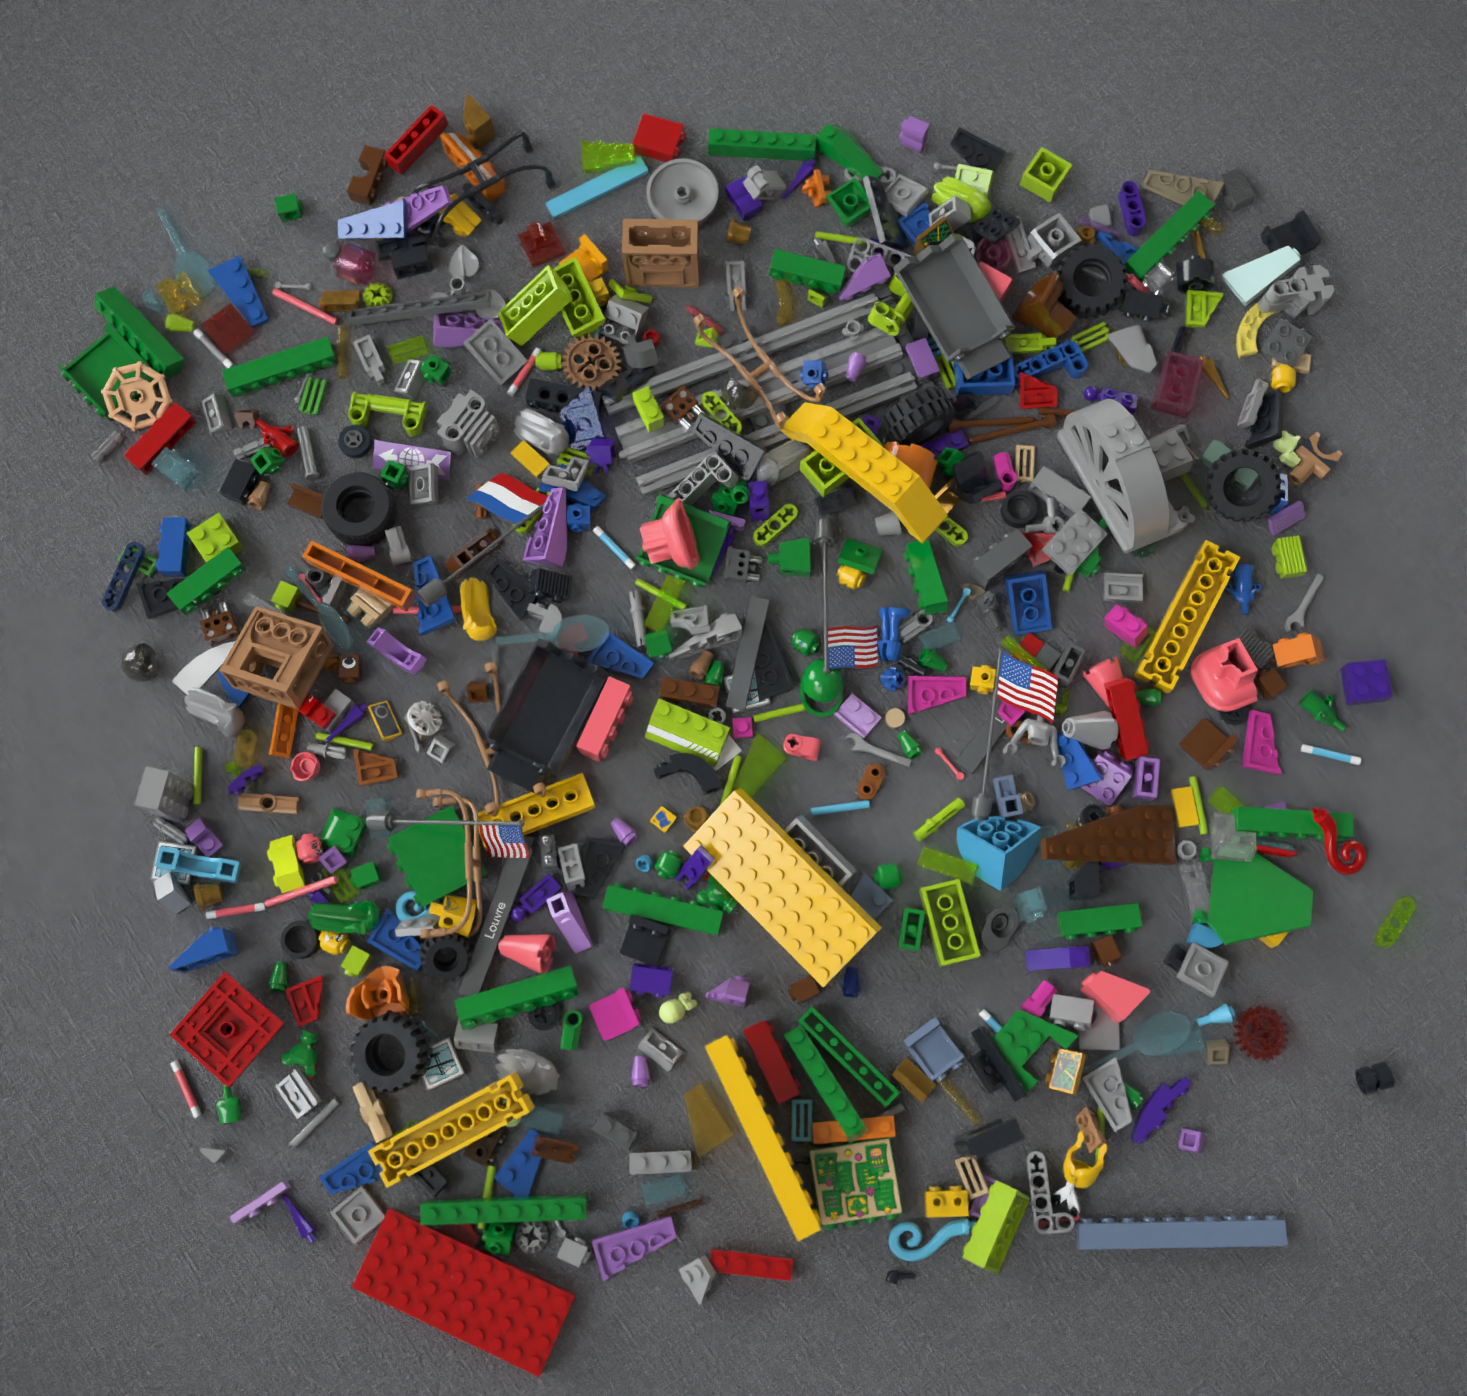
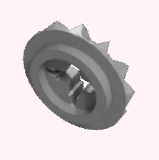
M540 1221L522 1222L515 1232V1241L519 1249L526 1253H536L542 1250L548 1240V1231ZM534 1227V1235L540 1238V1240L533 1239L530 1245H528L529 1238L523 1235V1233H530Z

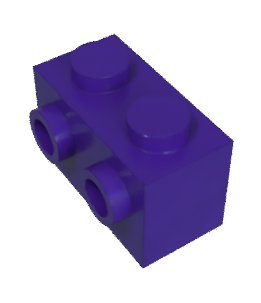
M634 963L630 990H634L633 993L645 995V992L653 993L655 997L662 998L665 995H669L673 968Z

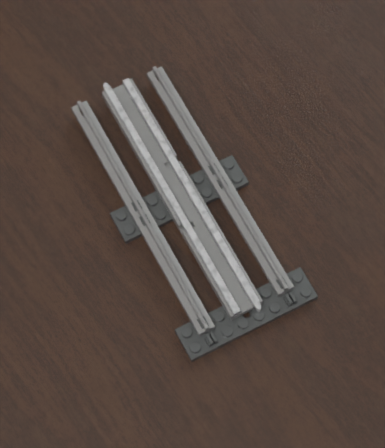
M886 282L882 284L876 283L866 292L859 291L855 293L854 301L755 339L750 327H747L759 348L769 355L845 326L849 320L858 321L862 319L868 331L860 333L858 340L854 341L850 337L777 365V367L783 373L782 375L794 387L806 395L815 393L814 389H809V386L803 384L800 377L804 361L822 360L826 363L829 377L825 387L828 388L847 380L846 373L849 356H852L853 352L860 353L867 357V363L860 375L884 366L890 380L823 406L832 407L847 418L896 398H899V401L920 389H925L929 386L933 387L934 384L930 376L918 378L905 348L907 344L914 342L905 323L900 326V331L897 335L891 336L878 327L871 325L868 321V316L876 302H883L893 309L897 305ZM743 328L717 338V344L742 364L749 373L764 364L757 355V351L750 343ZM721 352L648 379L642 385H635L633 387V392L649 386L653 396L657 398L678 390L683 385L688 386L728 370L733 383L722 386V389L718 391L714 389L711 392L717 394L739 421L749 418L755 432L744 437L765 448V453L792 440L777 428L759 393L755 392L736 369L737 367ZM768 369L755 380L762 387V391L771 403L776 415L783 411L789 419L784 404L802 397L788 388ZM625 393L622 396L623 400L611 406L609 404L616 401L603 396L602 400L609 416L636 406L633 394ZM703 394L696 396L695 398L698 400V407L705 413V415L711 417L702 406L701 399ZM707 398V403L710 402L715 409L716 406L713 404V399ZM692 410L691 413L695 417L691 421L687 417L684 418L691 425L689 430H686L680 423L678 425L673 423L664 413H662L665 420L664 427L653 432H648L642 418L615 427L623 448L619 453V458H627L629 464L698 438L692 431L698 415ZM718 411L716 416L719 419H724L727 413L725 411ZM711 448L636 477L642 495L646 496L682 482L708 455L717 454V452ZM654 482V483H652V484H650V485H647V486L643 487V485H646V484H648V483Z

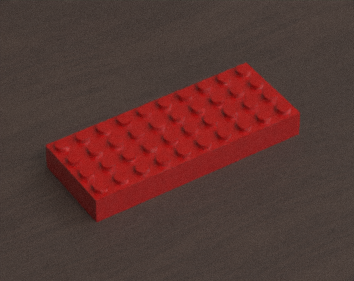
M395 1208L387 1210L351 1287L537 1377H540L577 1295L487 1251L474 1247L444 1231H440L434 1226L421 1225V1220Z

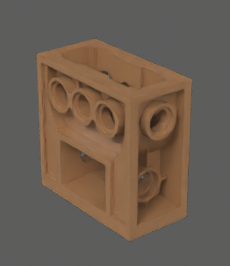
M623 219L622 258L626 285L630 287L699 288L700 252L698 220Z
M256 606L219 671L234 689L299 710L334 645L323 627ZM265 665L279 669L273 680L259 676Z

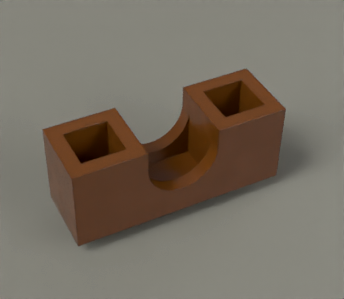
M368 145L363 146L359 163L361 168L369 171V173L364 177L352 176L347 189L351 201L371 206L373 199H376L378 185L383 180V171L388 167L384 156L385 150Z
M663 677L659 696L660 699L666 702L677 704L679 702H690L698 705L700 708L714 709L718 706L720 687Z

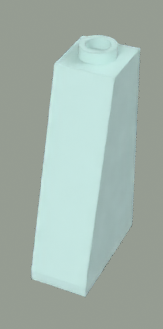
M1288 245L1225 272L1222 275V280L1246 307L1276 281H1279L1300 264L1299 257L1301 256L1295 248L1291 249Z

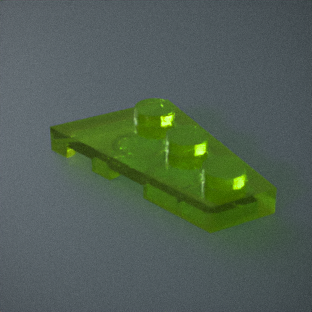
M581 140L582 169L584 174L636 164L635 147L633 144H603L600 141L588 143L587 140Z
M757 733L733 789L742 788L752 797L786 760V757Z

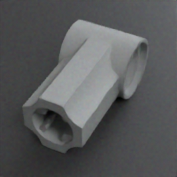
M401 526L385 530L393 565L396 566L413 561Z
M921 610L916 616L899 627L900 640L906 643L922 631L928 630L933 620L932 614L925 616L923 610ZM924 617L928 620V623L922 624L918 619Z

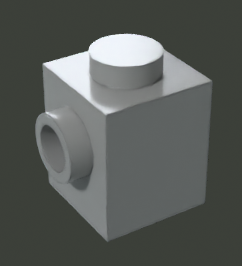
M568 1236L565 1237L557 1258L577 1267H580L582 1263L586 1265L590 1256V1252H588L589 1246L585 1245L587 1241L577 1236L574 1239Z

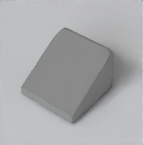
M1107 204L1090 209L1088 216L1090 221H1094L1091 223H1098L1092 225H1103L1095 227H1108L1112 225Z
M438 735L433 739L426 754L440 763H444L455 744L444 736Z
M201 1148L200 1150L213 1163H221L230 1152V1150Z

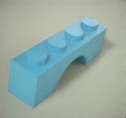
M159 847L155 863L157 869L237 884L241 870V863L239 861L203 857L166 847Z

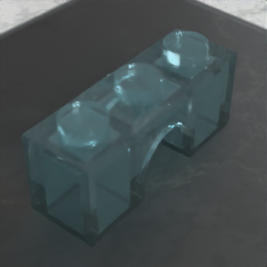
M1040 887L1018 894V897L1012 899L1019 916V921H1026V924L1037 921L1048 910Z

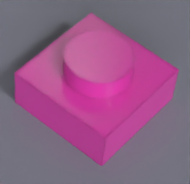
M751 717L732 718L733 739L753 738Z

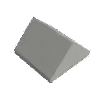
M434 463L409 467L410 505L439 504L438 466Z

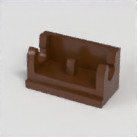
M536 1135L531 1155L570 1164V1162H575L574 1153L578 1151L579 1145Z

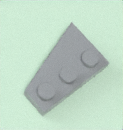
M1115 1057L1082 1079L1113 1130L1117 1132L1132 1123L1133 1118L1118 1058Z

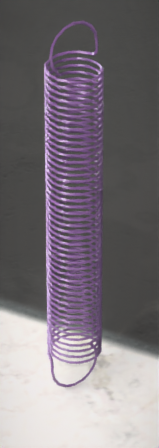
M1087 218V219H1080V222H1079V223H1081V224H1083V225H1086V226L1088 225V226L1092 227L1093 229L1095 228V230H1097V231H1102L1103 233H1107V234H1110V235H1112V234H1121L1120 232H1119V233H1108V232H1117L1116 230H1115V231H1104V230H1112L1111 228H1110V229H1099V228H1108L1107 226H1105V227H1095V226H1103L1102 224H1100V225H1090V224H1098L1097 222H1096V223H1086V222H1094L1093 220H1091V221H1081V220H1089L1088 218Z

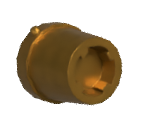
M731 219L726 242L747 245L752 227Z
M695 806L690 808L683 816L686 827L693 832H697L709 819L708 812L702 807Z
M219 882L202 885L197 883L194 885V893L199 910L204 911L206 907L223 901V893Z

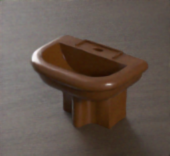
M1054 271L1037 281L1021 301L1012 319L1024 325H1032L1042 334L1046 335L1047 338H1055L1067 332L1076 316L1073 311L1058 300L1063 292L1060 274Z

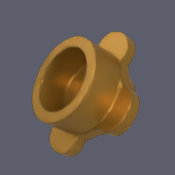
M1090 226L1077 229V233L1081 238L1080 244H1093L1095 242V229Z

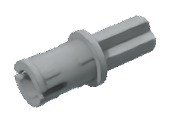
M309 742L307 746V752L323 756L324 758L344 759L347 754L346 748L330 746L329 743L324 745Z

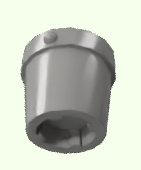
M892 510L890 513L875 518L879 536L892 534L900 536L902 534L899 519Z

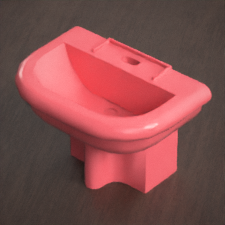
M681 499L675 500L666 510L662 519L643 523L639 528L643 538L642 548L644 552H647L651 564L671 558L678 566L687 567L689 570L695 569L701 559L696 546L697 542L689 516L686 514Z
M1239 638L1202 652L1191 663L1190 673L1203 699L1210 707L1218 711L1228 712L1258 701L1256 696L1257 690L1253 683L1258 669Z

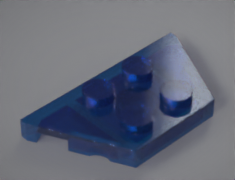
M588 386L559 412L562 423L565 425V430L569 435L570 448L581 449L585 452L587 445L590 444L593 438L607 439L592 387Z

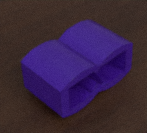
M742 177L727 185L725 193L739 216L745 221L761 212L764 202L763 200L753 199L743 184L746 178Z

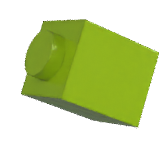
M280 581L271 601L277 610L284 613L287 610L293 613L296 607L295 602L297 599H300L302 592L298 587Z
M352 945L341 967L346 969L344 971L345 974L353 978L356 975L362 977L374 956Z

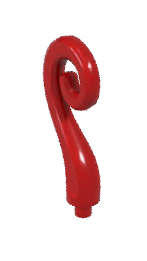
M1314 808L1312 810L1314 814L1313 819L1323 831L1326 856L1331 867L1343 875H1352L1359 872L1366 861L1364 846L1354 840L1344 843L1340 850L1341 858L1344 861H1350L1349 852L1352 849L1356 851V858L1351 864H1343L1337 854V827L1333 817L1326 809Z

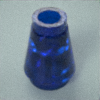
M846 967L841 988L845 997H858L859 992H861L859 973L856 967Z

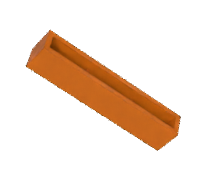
M312 540L302 556L308 564L406 612L416 597L412 589Z

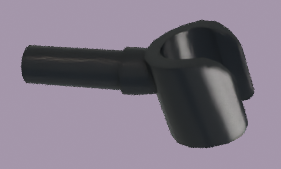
M890 1270L887 1273L886 1281L897 1284L898 1278L915 1279L916 1274L899 1273Z

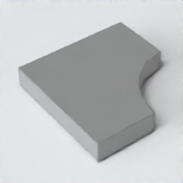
M708 606L670 612L672 627L686 628L690 631L691 635L710 632Z
M1098 1009L1096 1018L1091 1025V1030H1078V1049L1119 1051V1023L1115 1024L1101 1009Z

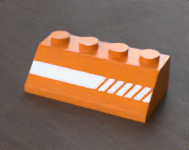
M443 133L440 135L446 155L458 169L483 156L478 149L475 150L472 147L473 144L468 137L464 138L461 133ZM485 162L478 166L486 180L497 175L490 162ZM472 170L464 174L473 186L480 184ZM504 178L480 191L490 203L506 192Z

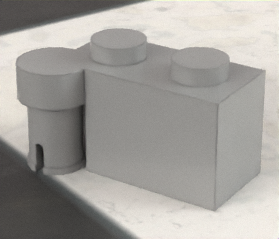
M758 165L752 167L747 172V179L743 182L754 200H776L787 188L776 171L762 170Z

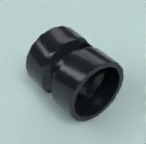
M1090 804L1078 815L1076 826L1079 827L1104 818L1107 814L1101 806Z
M1385 1062L1373 1064L1371 1068L1366 1066L1355 1070L1357 1084L1364 1095L1375 1093L1378 1091V1088L1385 1090L1394 1087L1393 1074Z

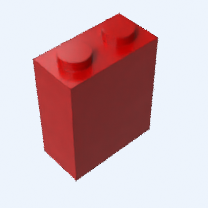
M643 113L632 142L633 153L662 162L678 159L681 152L680 145L686 139L684 125Z

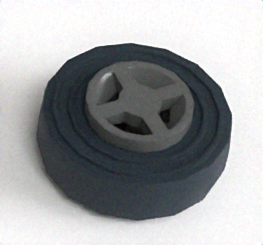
M360 425L347 426L338 436L340 450L350 458L363 457L371 448V436Z

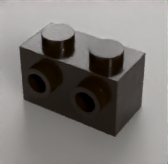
M501 1127L470 1143L463 1155L483 1166H488L489 1163L492 1164L498 1154L495 1152L498 1145H502L507 1137V1134H505L506 1128Z

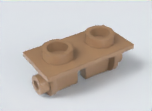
M1085 1107L1075 1118L1080 1131L1084 1133V1140L1089 1153H1092L1096 1148L1100 1149L1101 1146L1108 1142L1103 1132L1097 1131L1100 1125L1096 1118V1113Z

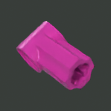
M1001 452L993 456L998 480H1001L1002 487L1000 490L1010 492L1014 489L1017 475L1013 470L1009 453ZM1004 479H1009L1011 483H1006Z
M1043 980L1019 1009L1041 1017L1046 1010V1005L1051 1001L1053 994H1056L1057 990L1050 983Z

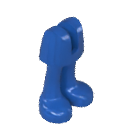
M894 607L880 608L882 640L877 641L879 659L881 661H898L902 643L899 640V624L901 619L911 615V610Z

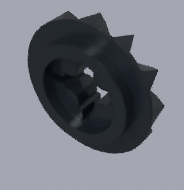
M1249 706L1237 709V715L1234 713L1228 714L1225 711L1217 712H1219L1220 719L1224 720L1226 724L1235 726L1243 723L1248 718Z
M556 1003L550 1006H543L546 1012H552L547 1016V1023L542 1017H536L542 1013V1007L528 1012V1019L531 1025L542 1031L555 1027L560 1019V1010Z

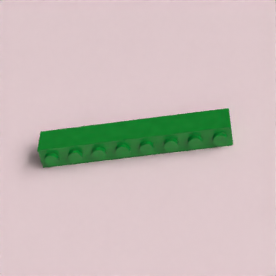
M588 1194L424 1200L420 1204L421 1225L586 1220L588 1217Z

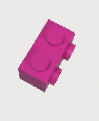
M1116 604L1104 618L1105 628L1135 649L1148 635L1146 622L1140 617L1136 618L1126 607H1120Z

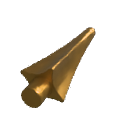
M1205 355L1200 356L1198 360L1201 366L1198 368L1210 379L1222 395L1229 399L1230 397L1220 379L1213 359L1207 360Z

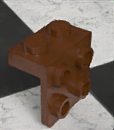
M1202 719L1179 745L1208 771L1212 767L1216 769L1224 761L1222 759L1225 753L1229 755L1237 747L1234 744L1238 738L1233 734L1227 738L1207 719Z

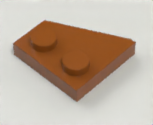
M357 749L353 750L360 787L399 779L395 759L366 753Z

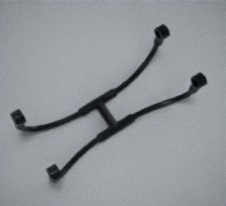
M525 132L516 133L491 153L484 154L460 167L457 171L423 183L414 189L413 194H416L426 187L449 180L458 175L461 176L471 170L480 182V184L470 188V191L457 198L439 217L435 226V240L440 248L447 245L440 231L442 221L457 204L470 195L483 191L506 176L530 169L545 171L547 187L551 189L556 186L552 172L543 165L533 164L517 167L497 174L487 180L478 166L489 161L491 157L498 154L521 136L525 152L533 151L529 136Z

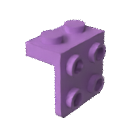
M1100 749L1094 763L1098 773L1102 774L1105 780L1081 788L1105 804L1111 805L1131 778L1134 769H1132L1128 762L1115 758L1111 751Z

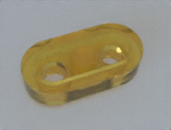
M250 729L242 730L238 734L233 760L241 768L250 767L255 760L258 736ZM251 737V742L246 743V739ZM244 756H248V760L246 762L242 761Z

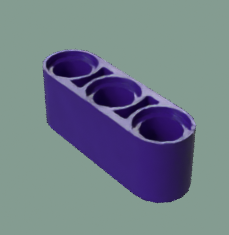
M1126 181L1121 187L1118 200L1127 233L1130 236H1139L1146 223V218L1137 184L1133 181Z

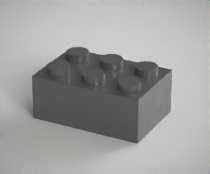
M1019 529L1014 532L1009 531L1003 536V540L999 544L997 542L993 543L988 548L989 551L983 555L981 553L974 558L969 574L985 590L1026 559L1032 545Z

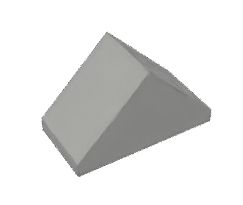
M171 871L154 881L157 901L174 914L179 913L192 904Z

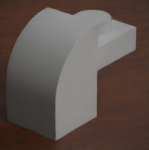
M530 603L527 608L529 615L543 620L538 629L539 634L558 642L564 627L559 609L551 603L548 610L542 604L536 603L534 605Z

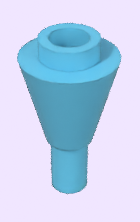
M1225 1003L1209 1013V1015L1198 1018L1197 1022L1199 1027L1209 1023L1233 1022L1232 1018L1235 1017L1232 1006H1227Z

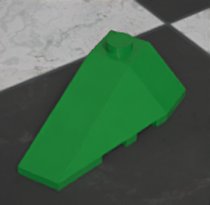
M827 124L816 135V150L861 180L867 175L875 178L882 176L883 172L852 133L838 124Z

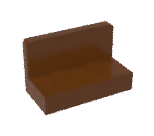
M291 483L290 487L293 489V493L287 503L288 506L323 519L321 510L323 495Z

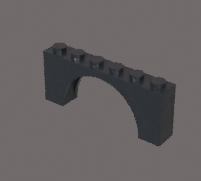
M998 1118L955 1137L956 1142L953 1145L958 1155L978 1160L1025 1138L1016 1118L1005 1122Z

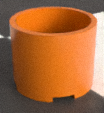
M897 441L886 443L883 448L917 473L930 490L938 462L934 459L935 455L931 451L912 443L911 446L899 445Z

